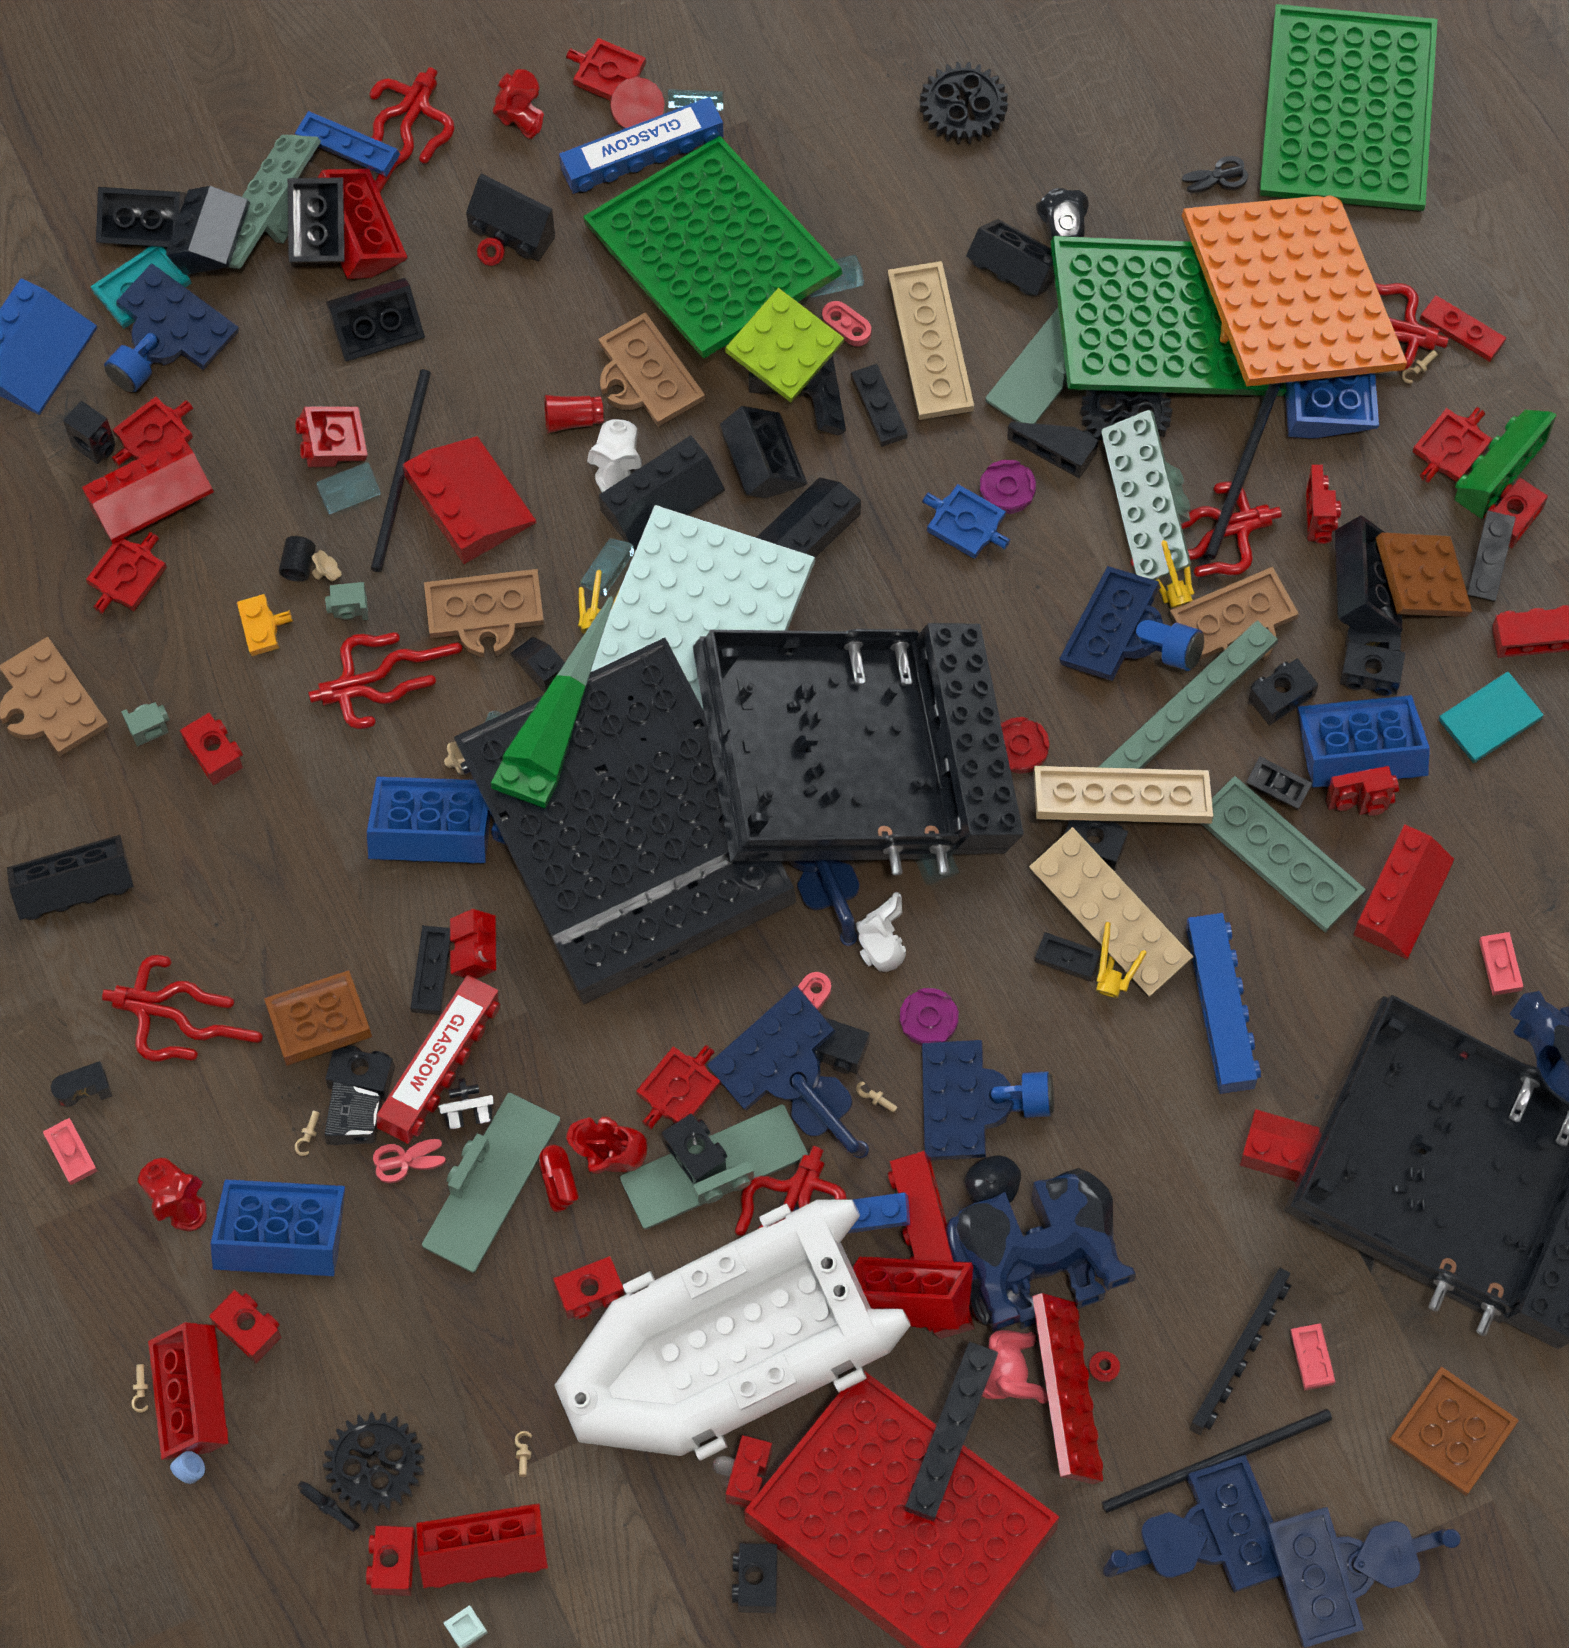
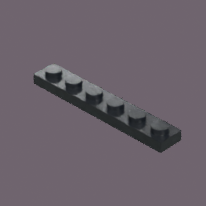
M1281 1267L1277 1271L1194 1417L1189 1429L1190 1431L1201 1436L1204 1428L1211 1430L1219 1415L1214 1412L1219 1402L1223 1404L1227 1402L1233 1391V1387L1229 1386L1234 1376L1241 1377L1248 1364L1244 1360L1249 1350L1255 1352L1263 1337L1258 1334L1263 1324L1269 1327L1277 1313V1310L1273 1309L1278 1299L1284 1301L1292 1286L1287 1283L1290 1272Z
M969 1341L904 1511L933 1522L935 1521L997 1359L998 1352Z

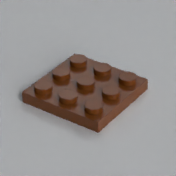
M1382 532L1376 537L1397 614L1467 617L1473 612L1451 536Z
M349 970L264 998L286 1066L372 1037Z
M1441 1366L1394 1432L1389 1443L1467 1496L1519 1420Z

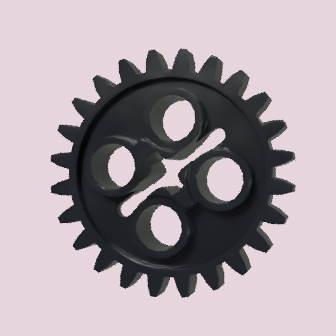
M956 62V69H952L946 64L944 73L936 69V78L929 76L928 84H923L922 93H920V112L923 113V122L929 121V130L937 128V137L945 133L946 141L951 140L953 136L956 137L957 144H960L962 138H966L967 142L971 144L972 137L974 136L979 141H982V133L992 136V128L999 130L1000 121H1005V112L1008 109V94L1004 93L1005 85L999 84L998 75L990 78L991 69L986 70L984 73L981 72V64L977 65L975 69L971 68L970 62H967L965 68H962L960 63Z
M1087 390V396L1082 398L1083 406L1080 415L1084 416L1082 417V426H1087L1086 431L1094 434V438L1098 442L1103 441L1101 433L1103 428L1147 410H1151L1154 413L1159 436L1165 437L1166 428L1170 427L1172 409L1169 407L1171 399L1165 398L1166 392ZM1127 393H1134V394H1136L1137 396H1136V397H1129V396H1127L1126 394H1127ZM1102 405H1110V406H1112L1113 408H1112V409H1104V408H1102L1101 406H1102ZM1103 441V445H1102V449H1103V450H1105L1104 441Z
M370 1412L368 1421L365 1422L360 1415H357L358 1424L353 1425L348 1420L345 1421L348 1430L344 1432L336 1429L340 1439L338 1441L329 1439L328 1441L330 1446L334 1448V1451L324 1452L325 1457L332 1460L323 1464L326 1471H332L325 1477L327 1483L336 1482L330 1488L332 1493L341 1492L339 1496L341 1503L350 1498L349 1507L352 1510L358 1504H361V1510L364 1514L369 1506H373L376 1514H379L380 1505H385L389 1512L391 1511V1502L393 1501L402 1506L401 1496L403 1494L408 1497L413 1496L409 1488L410 1485L414 1487L420 1486L415 1475H424V1470L417 1465L424 1463L425 1458L422 1455H416L423 1450L421 1443L413 1444L418 1438L417 1434L414 1432L406 1435L409 1431V1425L405 1423L398 1427L399 1419L396 1416L390 1423L387 1422L386 1413H383L380 1419L376 1420L373 1412ZM373 1437L376 1441L371 1448L364 1449L360 1447V1442L364 1438ZM351 1450H354L370 1461H375L378 1458L383 1467L398 1471L399 1474L397 1476L392 1475L378 1465H373L370 1468L366 1459L350 1455L349 1453ZM401 1450L403 1456L400 1460L391 1462L387 1459L391 1451ZM357 1464L361 1466V1471L358 1475L351 1477L345 1474L346 1469L350 1465ZM380 1477L387 1478L389 1483L384 1489L378 1490L373 1487L376 1479Z

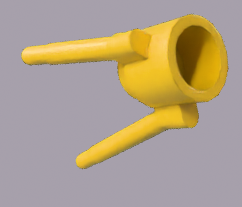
M1163 540L1161 544L1173 583L1167 585L1168 591H1166L1160 579H1156V581H1159L1161 587L1159 592L1162 595L1164 604L1169 603L1171 608H1176L1193 601L1191 595H1194L1191 584L1190 566L1184 568V585L1183 580H1178L1168 544Z
M601 570L596 571L591 608H588L587 612L584 588H579L580 618L578 627L581 628L583 634H585L601 610L597 608Z
M1106 922L1103 933L1100 968L1096 980L1098 982L1096 992L1118 998L1120 991L1127 992L1129 982L1147 952L1145 950L1140 952L1125 978L1121 979L1122 973L1113 970L1115 960L1110 954L1107 963L1111 923Z

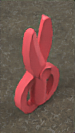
M429 1139L419 1142L410 1147L406 1153L401 1146L396 1144L381 1146L373 1155L377 1178L385 1183H396L405 1178L408 1174V1167L417 1170H429L442 1166L446 1163L444 1156H424L439 1149L442 1146L441 1140ZM388 1152L399 1154V1156L380 1160L381 1156ZM401 1168V1171L395 1175H385L383 1173L384 1171Z

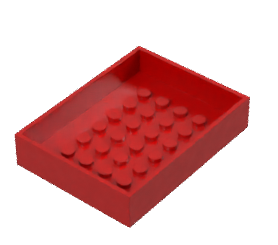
M864 1371L867 1379L839 1392L744 1510L745 1524L770 1544H777L779 1551L906 1648H966L1057 1531L1059 1516L964 1445L935 1521L933 1522L904 1511L937 1425Z

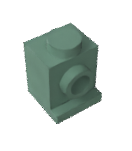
M364 582L330 585V596H325L327 613H333L334 618L347 620L362 615L363 620H369Z
M156 702L150 705L143 704L130 714L127 709L121 711L137 747L169 733L165 722L170 719L163 705L157 706Z

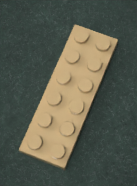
M942 261L888 270L887 276L919 420L974 411V402Z
M1034 767L1036 819L1212 824L1213 808L1209 770Z
M1073 827L1029 866L1032 872L1101 946L1105 923H1111L1108 953L1126 973H1128L1142 950L1147 952L1132 979L1149 998L1193 959L1192 954Z

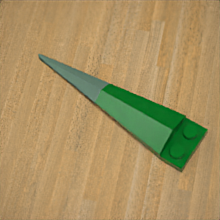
M612 596L608 598L504 753L503 760L491 781V789L543 808L547 807L558 785L585 688L613 605Z

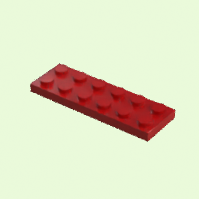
M1045 1293L1034 1295L1032 1297L1060 1477L1089 1484L1103 1482V1462L1099 1456L1097 1444L1098 1431L1094 1425L1092 1412L1094 1404L1088 1387L1089 1372L1084 1362V1342L1080 1336L1078 1324L1080 1318L1079 1311L1075 1302Z

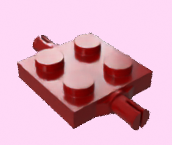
M597 38L592 48L585 54L570 48L566 55V59L580 64L579 70L573 78V85L608 100H611L615 88L624 80L640 77L646 65L645 57L600 38Z
M155 396L112 429L114 435L124 446L121 451L111 457L114 463L119 467L130 457L137 460L181 437H184L186 442L190 441L193 438L192 433L182 423L181 418L193 410L192 405L185 400L173 410L164 405Z
M1476 407L1468 418L1458 416L1448 408L1443 411L1417 442L1412 451L1428 463L1427 468L1420 474L1422 480L1425 479V482L1429 483L1438 471L1456 482L1464 474H1467L1475 460L1487 450L1493 440L1477 426L1478 422L1485 416L1483 410L1480 411V408Z
M149 532L141 545L131 543L122 538L114 542L86 578L88 585L102 593V596L93 606L97 612L103 614L112 601L121 603L135 611L167 568L165 562L156 558L150 552L157 541H159L157 535Z
M705 1045L695 1058L685 1055L674 1046L670 1049L636 1091V1094L652 1108V1111L642 1121L644 1126H648V1129L652 1130L661 1117L677 1123L691 1113L693 1116L698 1113L721 1085L720 1080L709 1073L705 1067L706 1062L715 1054L712 1048L709 1049V1046Z

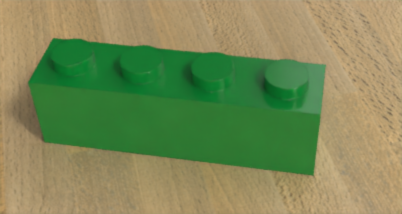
M1524 409L1519 417L1514 415L1505 426L1506 432L1502 437L1497 435L1488 447L1490 451L1485 456L1481 454L1472 465L1473 471L1468 476L1464 474L1455 485L1457 489L1455 501L1480 519H1483L1488 509L1500 499L1507 485L1512 484L1548 442L1557 415L1549 411Z

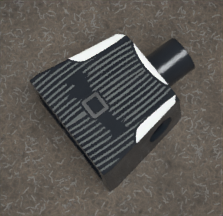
M334 1081L325 1129L327 1145L375 1143L378 1132L376 1115L382 1107L381 1096L372 1091Z

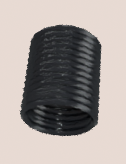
M302 536L287 537L278 570L279 574L291 581H305L310 575L312 556L314 555L316 545L312 540Z

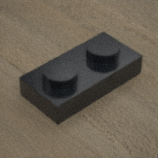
M1045 932L1035 956V962L1091 981L1101 951Z

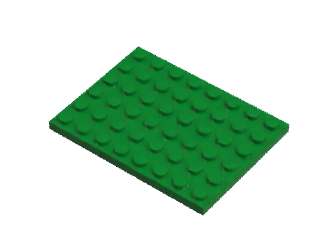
M1276 4L1259 196L1281 198L1334 196L1344 204L1424 211L1426 205L1438 19Z
M721 136L714 138L583 216L588 228L703 359L729 344L778 288L798 302L843 275L842 268Z
M1053 236L1051 249L1068 389L1265 396L1269 384L1246 386L1229 339L1227 343L1220 342L1222 321L1192 242ZM1285 382L1281 383L1277 396H1283L1287 391Z

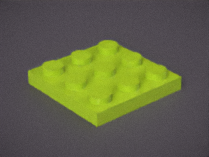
M778 288L726 346L725 352L789 402H792L844 343V337Z

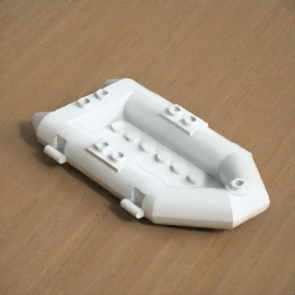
M815 1200L791 1212L786 1203L759 1217L763 1227L655 1280L653 1274L649 1271L623 1284L626 1295L612 1301L554 1385L578 1442L683 1456L695 1450L697 1458L701 1461L727 1448L728 1445L723 1435L831 1382H834L837 1391L841 1392L867 1379L862 1367L889 1354L911 1325L903 1309H871L841 1244L843 1238L860 1217L853 1200ZM786 1217V1219H784V1220H782V1221H780V1222H778V1223H776V1224H774V1225H772V1226H769V1225H771V1224H773V1223H775V1222H777V1221H779V1220H781V1219H783V1218ZM853 1367L857 1369L838 1379L839 1374ZM714 1436L718 1437L717 1439L700 1447L701 1442L706 1441Z

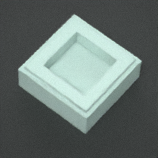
M470 1605L444 1622L445 1627L459 1648H466L487 1634V1630Z

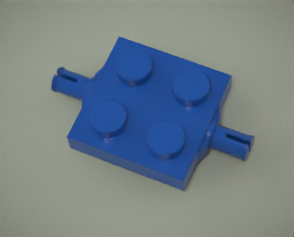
M957 484L951 494L943 500L930 494V492L924 497L922 502L936 510L934 518L927 526V532L970 557L976 559L983 547L989 544V542H993L1004 550L1009 545L1011 539L997 532V527L1004 519L1006 511Z

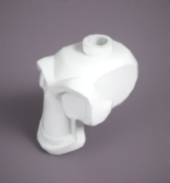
M621 419L606 421L600 430L597 444L591 448L588 454L587 462L599 467L595 474V480L601 492L629 476L631 469L637 470L642 466V459L636 451L637 428L629 421Z
M898 892L893 893V896L882 906L867 914L866 918L856 923L859 941L864 948L860 951L862 958L868 967L874 965L878 971L882 972L896 969L902 964L906 956V948L901 944L902 939L898 935H893L895 929L891 924L893 920L900 917L903 913L902 897Z

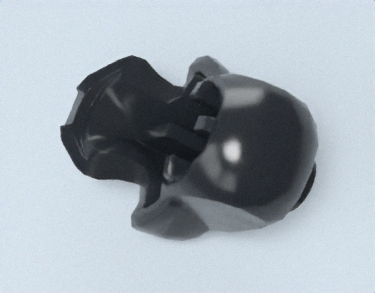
M1056 188L1049 191L1040 202L1036 203L1037 214L1046 223L1050 240H1052L1053 236L1084 237V217L1089 208L1088 197L1080 190Z

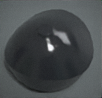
M997 1155L982 1159L975 1163L966 1174L965 1186L967 1194L973 1203L992 1199L1005 1192L1010 1203L1019 1190L1021 1171L1013 1160L1005 1156Z

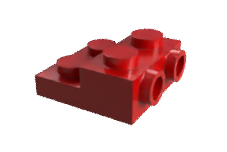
M304 407L301 415L297 417L295 422L296 433L302 434L303 442L300 445V456L302 459H307L308 467H335L338 461L366 460L368 454L358 407Z
M1311 465L1305 490L1307 540L1315 541L1319 544H1327L1332 541V532L1338 529V518L1341 517V501H1336V490H1328L1329 479L1328 475H1323V465Z
M1389 766L1334 776L1331 778L1325 799L1328 810L1337 809L1338 811H1344L1357 805L1359 815L1368 814L1375 816L1382 814L1385 810H1388L1390 804H1395L1394 793L1399 792L1398 780L1396 775H1391Z

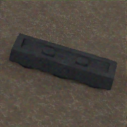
M878 364L851 372V379L881 447L906 439L908 437L907 430Z
M1487 511L1468 595L1496 601L1516 517Z
M422 925L410 1008L413 1013L441 1015L451 948L450 928Z

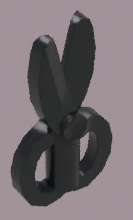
M1226 156L1218 160L1215 170L1192 171L1183 175L1182 181H1198L1187 187L1189 193L1202 192L1218 183L1223 188L1231 190L1244 186L1247 183L1249 174L1244 169L1242 159L1236 156ZM1234 163L1237 165L1226 169H1221V167L1225 164ZM1242 177V179L1236 182L1226 181L1227 179Z
M300 1481L297 1485L300 1493L318 1506L323 1514L333 1517L352 1532L360 1527V1524L340 1509L332 1498L324 1496L309 1483Z

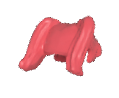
M999 1330L989 1337L988 1347L998 1352V1356L982 1395L987 1399H1005L1008 1397L1036 1399L1040 1403H1047L1048 1395L1046 1389L1040 1385L1027 1382L1028 1368L1025 1358L1021 1353V1350L1031 1348L1035 1344L1036 1335L1033 1332L1019 1333L1010 1330Z

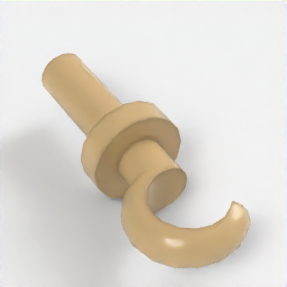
M1431 351L1422 361L1417 360L1414 363V368L1410 367L1402 372V380L1407 384H1412L1413 380L1406 379L1405 375L1410 372L1416 375L1420 371L1424 373L1427 370L1426 366L1438 355L1436 351Z
M865 1082L857 1084L856 1092L860 1097L873 1099L872 1104L875 1106L879 1103L895 1113L898 1107L883 1098V1092L879 1091L876 1093L871 1090L869 1093H865L861 1089Z
M317 1111L312 1112L307 1128L302 1129L301 1132L304 1133V1137L295 1143V1151L300 1156L308 1155L309 1151L300 1152L299 1145L302 1142L309 1143L312 1136L316 1137L317 1132L314 1129L320 1115Z
M144 1364L136 1365L137 1384L133 1385V1390H137V1395L133 1397L131 1405L134 1411L142 1413L148 1410V1405L143 1409H138L136 1401L139 1398L145 1397V1390L148 1389V1384H144Z
M521 1431L515 1436V1444L520 1448V1450L516 1451V1458L519 1459V1477H526L527 1460L531 1458V1452L528 1450V1445L519 1443V1439L522 1436L531 1438L532 1434L527 1431Z

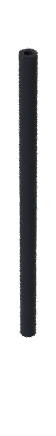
M421 369L419 372L371 565V570L374 572H382L405 479L403 464L410 459L431 372L425 369Z
M1281 383L1269 384L1206 550L1205 556L1207 558L1216 559Z
M1325 1409L1101 1502L1104 1512L1107 1514L1187 1481L1186 1477L1189 1473L1243 1455L1247 1456L1332 1420L1331 1413L1328 1409Z

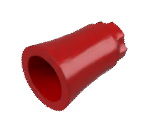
M544 395L545 422L548 434L565 429L593 426V424H602L604 422L601 396Z

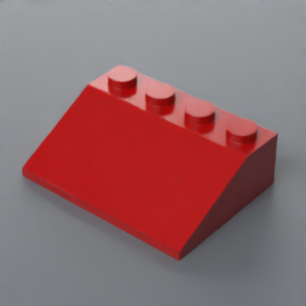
M478 436L427 450L403 464L406 481L463 564L536 523V519Z

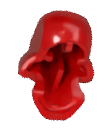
M517 69L511 75L506 73L499 81L497 86L501 89L495 98L496 104L493 107V114L505 126H510L514 122L525 137L533 140V137L540 133L544 116L542 110L537 109L531 103L534 98L538 97L540 86L538 80L531 72L526 69Z
M602 1116L598 1124L590 1117L574 1122L567 1132L566 1139L569 1145L578 1155L587 1157L589 1163L588 1170L594 1174H601L605 1171H635L641 1167L647 1155V1138L636 1129L619 1126L617 1122L609 1117Z
M163 1157L153 1159L141 1169L137 1177V1183L152 1201L153 1216L158 1221L170 1217L171 1225L174 1228L189 1232L196 1231L206 1222V1203L202 1197L197 1195L203 1182L197 1176L185 1174L170 1160Z

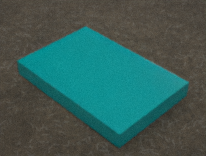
M150 246L91 286L92 292L123 329L136 320L118 308L116 301L151 263L185 288L191 284L190 278L184 275L166 255L167 251L163 246Z
M1506 672L1440 715L1438 721L1474 764L1540 721L1544 714L1513 676Z

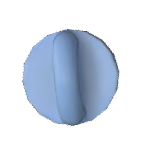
M192 1451L183 1452L170 1465L172 1473L179 1480L188 1484L195 1483L205 1473L203 1460Z

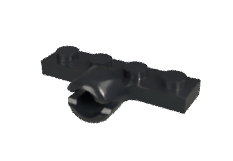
M832 355L801 392L808 393L813 399L818 430L841 435L846 431Z

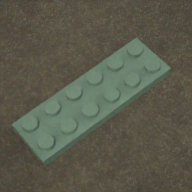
M1236 776L1212 798V824H1200L1325 933L1365 894L1366 889Z

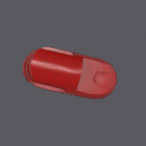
M552 1144L546 1146L539 1154V1165L550 1207L554 1212L559 1213L577 1201L579 1196L566 1151L559 1145Z

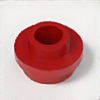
M486 238L478 245L477 255L482 263L493 266L503 260L505 249L498 239ZM490 246L496 250V254L493 257L488 254Z
M1101 1351L1091 1358L1089 1370L1096 1380L1110 1382L1118 1376L1120 1362L1113 1353ZM1106 1361L1110 1364L1111 1368L1105 1371L1099 1367V1364Z

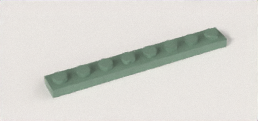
M1257 620L1098 768H1144L1278 643V639Z

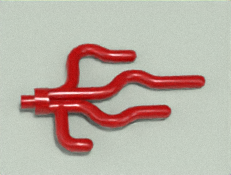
M429 67L426 73L420 72L412 86L387 78L378 81L369 93L372 100H377L386 89L405 95L400 104L388 107L376 116L371 138L382 142L385 122L390 118L407 112L400 126L401 138L404 144L400 151V156L387 177L379 174L375 180L380 193L394 169L412 155L414 138L411 133V127L421 111L429 118L444 125L443 131L431 138L421 152L419 161L422 164L428 163L435 150L448 142L453 136L455 127L452 118L445 112L432 107L429 103L430 95L437 86L435 77L438 72L432 67Z
M1375 283L1379 295L1402 294L1408 299L1404 321L1389 317L1398 341L1408 343L1404 354L1407 361L1405 370L1412 366L1419 346L1432 351L1435 349V346L1447 348L1449 337L1439 335L1440 329L1425 327L1416 321L1415 315L1419 305V297L1411 286L1403 283L1386 285Z
M1232 481L1215 484L1213 491L1216 494L1228 493ZM1242 488L1237 500L1240 511L1232 514L1224 537L1238 534L1237 542L1242 557L1241 561L1236 564L1213 562L1197 566L1193 571L1196 577H1203L1219 573L1232 576L1246 572L1253 561L1252 550L1248 540L1249 534L1256 529L1272 526V520L1282 518L1280 507L1269 509L1268 505L1264 504L1250 508L1246 493ZM1211 506L1195 508L1189 512L1190 520L1181 524L1182 529L1191 527L1197 520L1203 517H1209L1218 521L1221 510ZM1214 529L1208 531L1195 548L1188 549L1190 560L1200 558L1206 553Z
M396 632L380 636L368 634L353 635L348 637L340 648V658L343 665L342 675L336 680L318 683V690L308 692L310 702L322 701L323 706L339 701L343 717L350 727L355 729L373 727L376 724V719L373 716L356 717L350 698L362 696L376 703L390 704L398 701L410 691L433 686L436 683V678L433 675H426L400 683L392 691L385 693L365 686V684L383 679L399 661L426 662L458 654L462 651L463 646L461 643L455 642L423 651L399 649L391 652L377 669L354 675V662L351 655L354 647L363 645L374 648L399 642L400 635Z
M151 955L146 957L139 966L134 988L117 985L115 990H103L102 1000L112 1002V1008L130 1011L137 1016L139 1022L135 1047L144 1059L151 1062H162L171 1058L194 1061L198 1057V1052L194 1049L179 1046H168L159 1050L150 1049L147 1045L150 1030L149 1015L174 1020L180 1030L187 1037L194 1040L226 1037L259 1043L263 1039L262 1033L258 1031L226 1025H212L198 1029L191 1025L188 1018L180 1010L170 1006L153 1004L166 1001L178 993H187L197 1002L222 1008H232L234 1006L233 998L204 992L196 984L188 981H176L157 992L146 991L150 970L157 966L168 968L171 965L172 961L167 956Z
M813 1146L809 1156L802 1155L798 1169L790 1179L778 1180L769 1176H758L751 1180V1184L742 1191V1212L735 1227L736 1235L744 1236L748 1230L754 1213L753 1196L759 1188H767L777 1192H788L783 1205L787 1203L791 1212L794 1211L797 1201L799 1208L809 1204L814 1190L832 1195L835 1200H847L846 1193L842 1187L819 1179L825 1165L824 1162L820 1161L824 1150ZM786 1217L783 1218V1219H781V1220H779V1221H777V1222H775V1223H773V1224H771V1225H769V1226H772V1225H774V1224H776V1223H778V1222H780V1221L786 1219Z

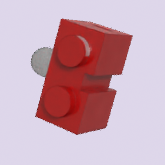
M471 909L450 918V941L455 943V949L450 951L451 974L463 978L469 975L478 979L495 972L496 958L501 957L504 953V946L499 941H496V915Z
M742 1435L736 1459L718 1456L714 1460V1471L730 1477L725 1494L726 1503L747 1508L763 1488V1478L759 1476H766L773 1453L772 1443Z

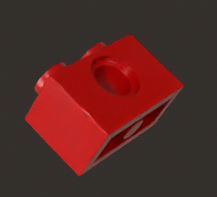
M1519 478L1514 485L1508 484L1500 496L1501 502L1498 505L1493 504L1488 509V511L1516 517L1509 543L1511 549L1542 512L1548 495L1522 478ZM1514 509L1518 511L1519 514H1512L1508 510Z
M210 713L179 730L183 742L213 786L243 768L240 757L243 756L242 751L235 741L231 743L225 736L228 734V731L220 719L215 721ZM211 745H220L215 751L207 750Z
M610 1256L553 1278L556 1291L568 1320L574 1317L576 1320L583 1319L592 1314V1310L601 1306L608 1308L612 1301L625 1295L624 1288ZM588 1285H594L598 1288V1292L593 1296H586L582 1293L583 1289Z
M234 1290L209 1315V1318L220 1332L257 1364L282 1338L277 1329L280 1324L269 1313L263 1316L256 1310L258 1304L247 1293L241 1296ZM247 1319L255 1321L251 1329H240L243 1321Z
M376 1526L375 1535H370L369 1554H373V1566H367L366 1585H371L374 1595L411 1596L416 1533L413 1527ZM394 1554L399 1557L397 1564L393 1567L382 1565L383 1559L387 1555Z

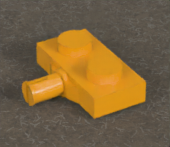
M265 594L238 601L241 621L251 656L279 649L276 637L277 626L293 622L290 610L273 615L269 609Z

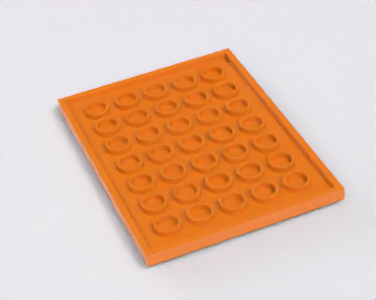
M1312 196L1184 208L1182 219L1246 386L1405 370L1407 365L1406 358L1341 200L1334 196Z

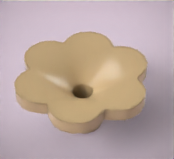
M319 550L312 556V560L316 564L312 574L316 579L320 580L323 576H326L330 581H335L341 577L342 574L337 568V562L324 551Z
M451 742L447 745L449 755L444 760L445 765L448 768L455 767L457 772L463 775L464 772L460 763L464 762V759L456 742Z

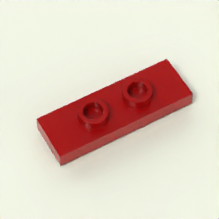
M1435 295L1420 316L1421 321L1433 328L1440 329L1439 332L1491 362L1506 341L1505 336Z

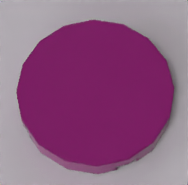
M1000 460L992 463L980 478L981 497L1006 511L1005 514H1014L1024 510L1031 504L1035 496L1036 480L1032 471L1015 460Z
M923 988L917 990L912 995L910 994L904 1000L900 1008V1025L903 1033L912 1042L922 1046V1043L946 1042L954 1035L958 1027L959 1011L952 998L946 992L936 988Z

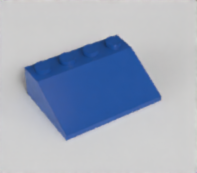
M22 278L0 308V397L40 415L97 330V325L47 290Z
M1375 373L1285 382L1287 390L1285 392L1288 437L1320 438L1377 429L1379 427Z
M1412 695L1297 707L1306 764L1313 787H1328L1331 778L1334 776L1389 766L1391 775H1396L1397 779L1428 776L1430 747Z
M377 777L367 827L368 859L485 863L489 840L490 812L475 781Z
M225 1180L210 1243L213 1270L334 1276L339 1253L345 1186Z

